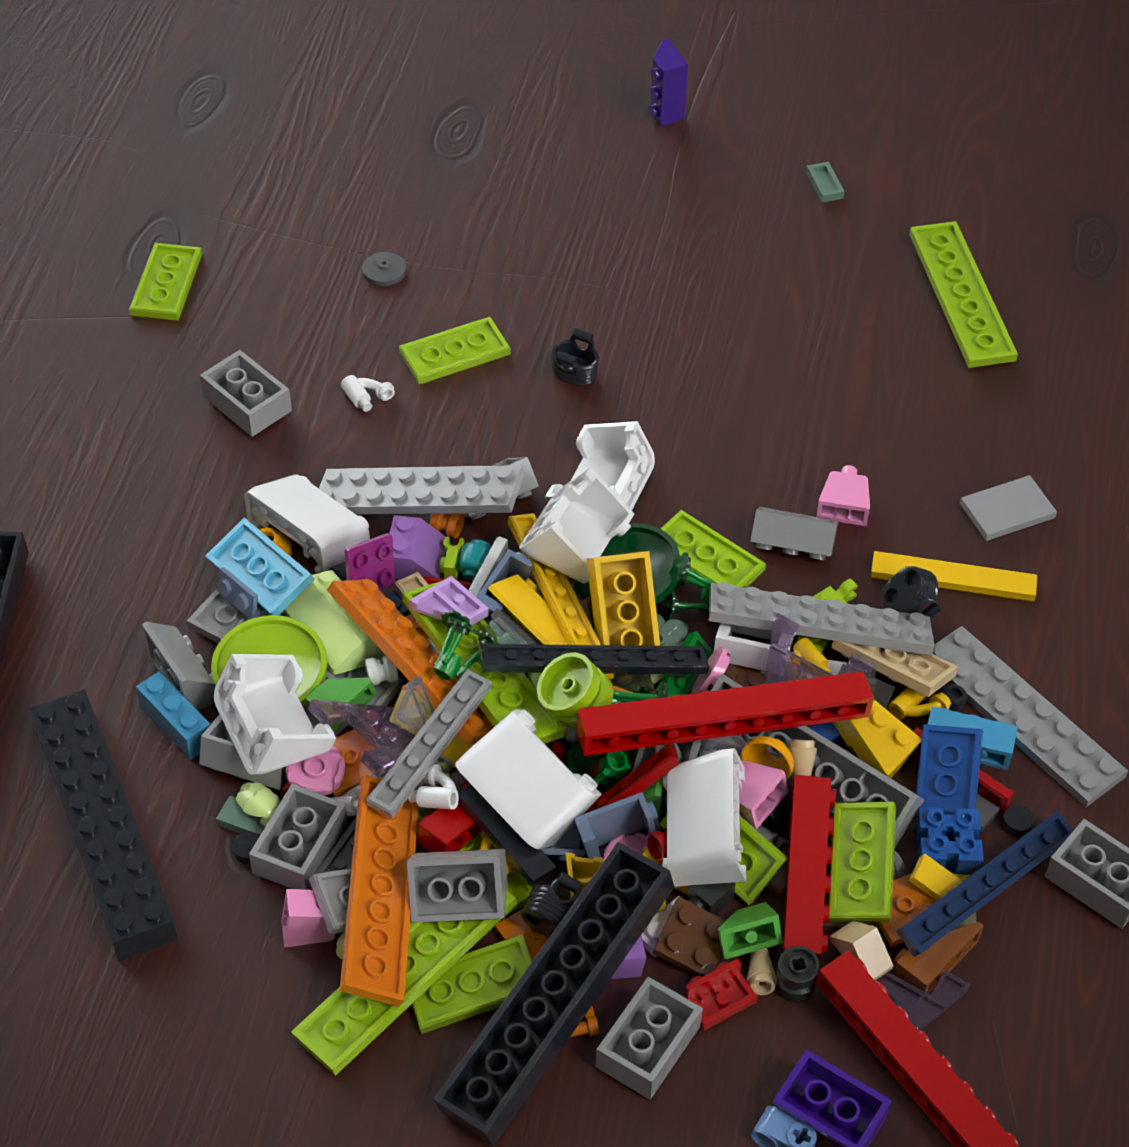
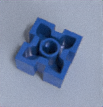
M919 807L914 825L915 847H919L916 862H918L920 856L926 854L945 869L953 872V874L971 875L981 868L984 859L982 840H978L981 831L979 809L955 808L954 814L949 815L943 814V808Z

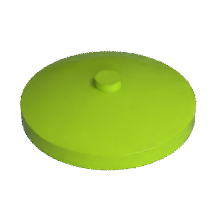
M278 615L253 618L234 627L217 645L211 665L213 681L216 687L231 654L294 655L303 673L302 681L295 691L302 707L308 704L306 697L310 695L313 688L325 682L328 669L326 650L317 633L299 620Z

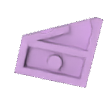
M452 576L410 599L409 604L411 610L442 620V612L457 611L462 616L468 617L471 625L487 617L489 611L485 604Z

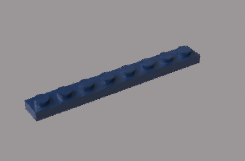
M1059 811L1055 812L896 930V932L912 955L916 957L1058 850L1073 832L1072 828Z

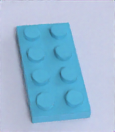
M243 518L205 555L218 569L225 567L258 595L257 603L270 615L279 616L315 580L306 569L246 518Z

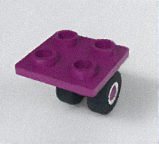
M386 533L347 547L345 549V564L334 565L328 571L333 570L341 581L370 579L378 585L379 590L394 585L393 536Z

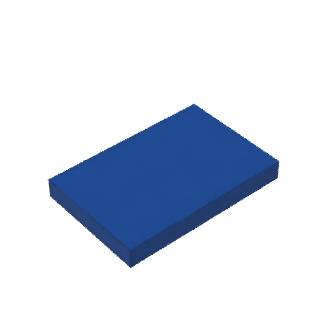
M923 724L916 795L924 799L921 807L943 808V814L949 815L954 814L955 808L976 809L983 729Z

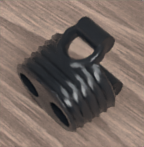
M575 328L570 340L558 342L552 347L550 352L552 371L556 377L581 386L591 384L596 379L599 355L594 349V334ZM576 339L588 343V348L579 347Z
M905 566L890 578L883 587L881 597L883 604L887 608L903 613H921L929 616L930 619L943 609V606L936 598L939 585L937 578L931 571L916 566ZM932 603L923 612L918 611L922 605Z
M562 872L560 877L555 879L551 885L536 884L532 887V891L529 892L523 911H521V918L529 927L549 938L579 897L580 888L583 883ZM560 885L574 893L573 897L568 899L556 892V887Z

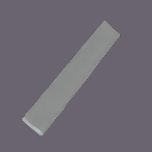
M467 669L366 799L367 806L392 819L491 690L492 682Z

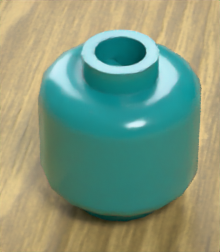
M474 539L462 546L457 561V569L463 574L464 579L471 582L474 581L492 548L489 543Z

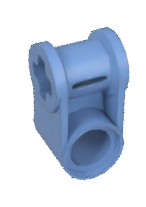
M775 1106L766 1107L751 1133V1138L761 1147H815L817 1139L816 1131Z

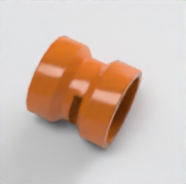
M432 513L429 525L439 532H445L448 537L456 539L463 529L465 515L464 513Z

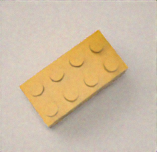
M649 551L586 558L595 633L601 645L660 646Z

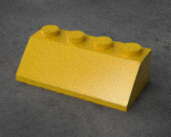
M516 574L493 583L487 588L493 598L504 605V611L539 645H568L545 598L542 599L537 594L539 588L529 578L524 581Z

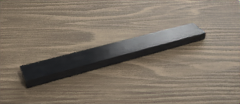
M480 644L478 650L482 672L542 673L544 668L555 658L574 652L585 655L603 673L707 674L709 670L703 646Z

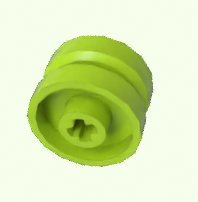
M576 652L566 653L552 660L544 668L537 685L538 700L565 726L576 729L578 709L590 706L611 705L614 694L610 679L585 655Z

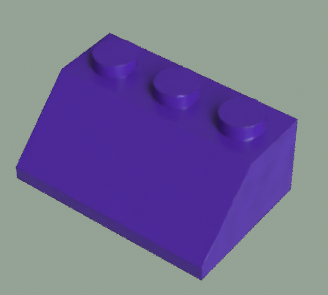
M666 38L663 39L653 58V68L651 69L652 87H650L651 105L649 106V113L660 126L685 119L688 63L670 40Z
M806 1049L773 1099L772 1104L842 1147H868L887 1120L892 1100Z

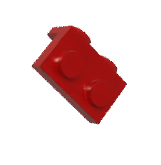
M738 959L730 963L723 962L719 964L713 972L703 977L696 976L685 986L684 998L703 1008L700 1026L703 1031L757 1003L758 996L741 974L742 964Z

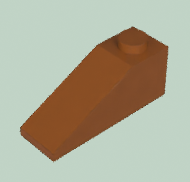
M976 922L952 930L916 957L909 950L902 949L893 962L896 965L893 978L923 1000L979 942L984 925Z

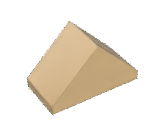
M852 921L829 936V941L841 954L849 950L855 958L861 959L874 980H877L893 969V963L877 927Z

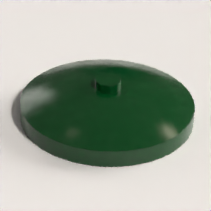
M630 523L631 527L624 535L620 537L615 535L610 539L600 557L649 551L655 604L657 605L673 591L678 581H671L669 572L673 567L675 558L680 556L675 541L662 529L647 524ZM579 581L574 583L577 593L583 599L591 596L589 581L584 584Z

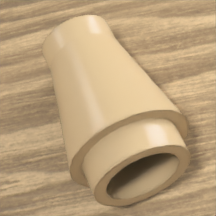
M790 740V747L787 748L794 759L793 780L795 775L811 776L817 748L814 747V740Z
M767 948L750 952L751 958L746 981L755 994H770L774 991L777 984V976L769 957V951Z

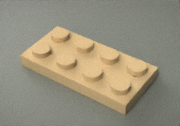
M835 640L832 643V648L841 652L843 656L852 658L864 664L867 668L876 670L888 676L892 681L902 683L912 688L916 693L927 697L953 679L958 670V666L934 654L931 656Z

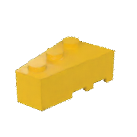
M875 700L873 701L869 717L832 722L847 746L853 748L860 760L889 778H892L914 755L922 741L918 735Z

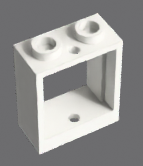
M720 623L715 639L714 652L723 646L731 652L730 664L779 674L781 664H787L794 634ZM736 632L778 641V644L775 646L732 637V633Z

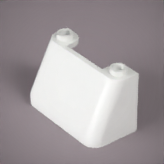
M638 421L584 425L576 440L577 449L580 451L583 459L571 480L591 467L632 511L655 464L653 450ZM554 484L550 487L545 496L547 502L563 485Z
M590 467L560 488L552 496L519 548L528 557L584 584L589 581L586 558L600 557L612 537L624 535L631 527L629 522L634 513Z
M294 474L255 486L244 494L248 521L257 529H260L262 526L266 528L269 525H273L301 545L304 556L307 558L312 556L318 564L314 568L316 573L328 571L330 567L344 563L345 549L347 547L370 540L369 524L364 517L357 516L311 484L305 476Z
M231 654L215 687L214 702L246 771L251 775H263L327 753L336 740L334 732L328 724L319 723L313 728L295 693L302 681L303 673L294 655Z
M515 709L471 747L455 765L458 771L525 842L535 849H543L554 846L575 823L574 818L583 815L602 794L596 789L598 785L589 775L573 774L533 733L536 728L534 726L535 719L531 714L523 709Z
M735 748L722 749L679 763L663 776L664 790L667 791V858H663L662 866L670 870L674 886L746 881V866L739 863L741 862V853H743V846L740 842L739 790H742L741 782H745V767Z

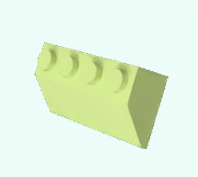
M333 570L312 575L315 580L283 611L286 617L305 623L317 633L324 644L328 669L333 675L364 667V659L366 658L382 659L384 656L382 650L327 591L331 582L341 581Z

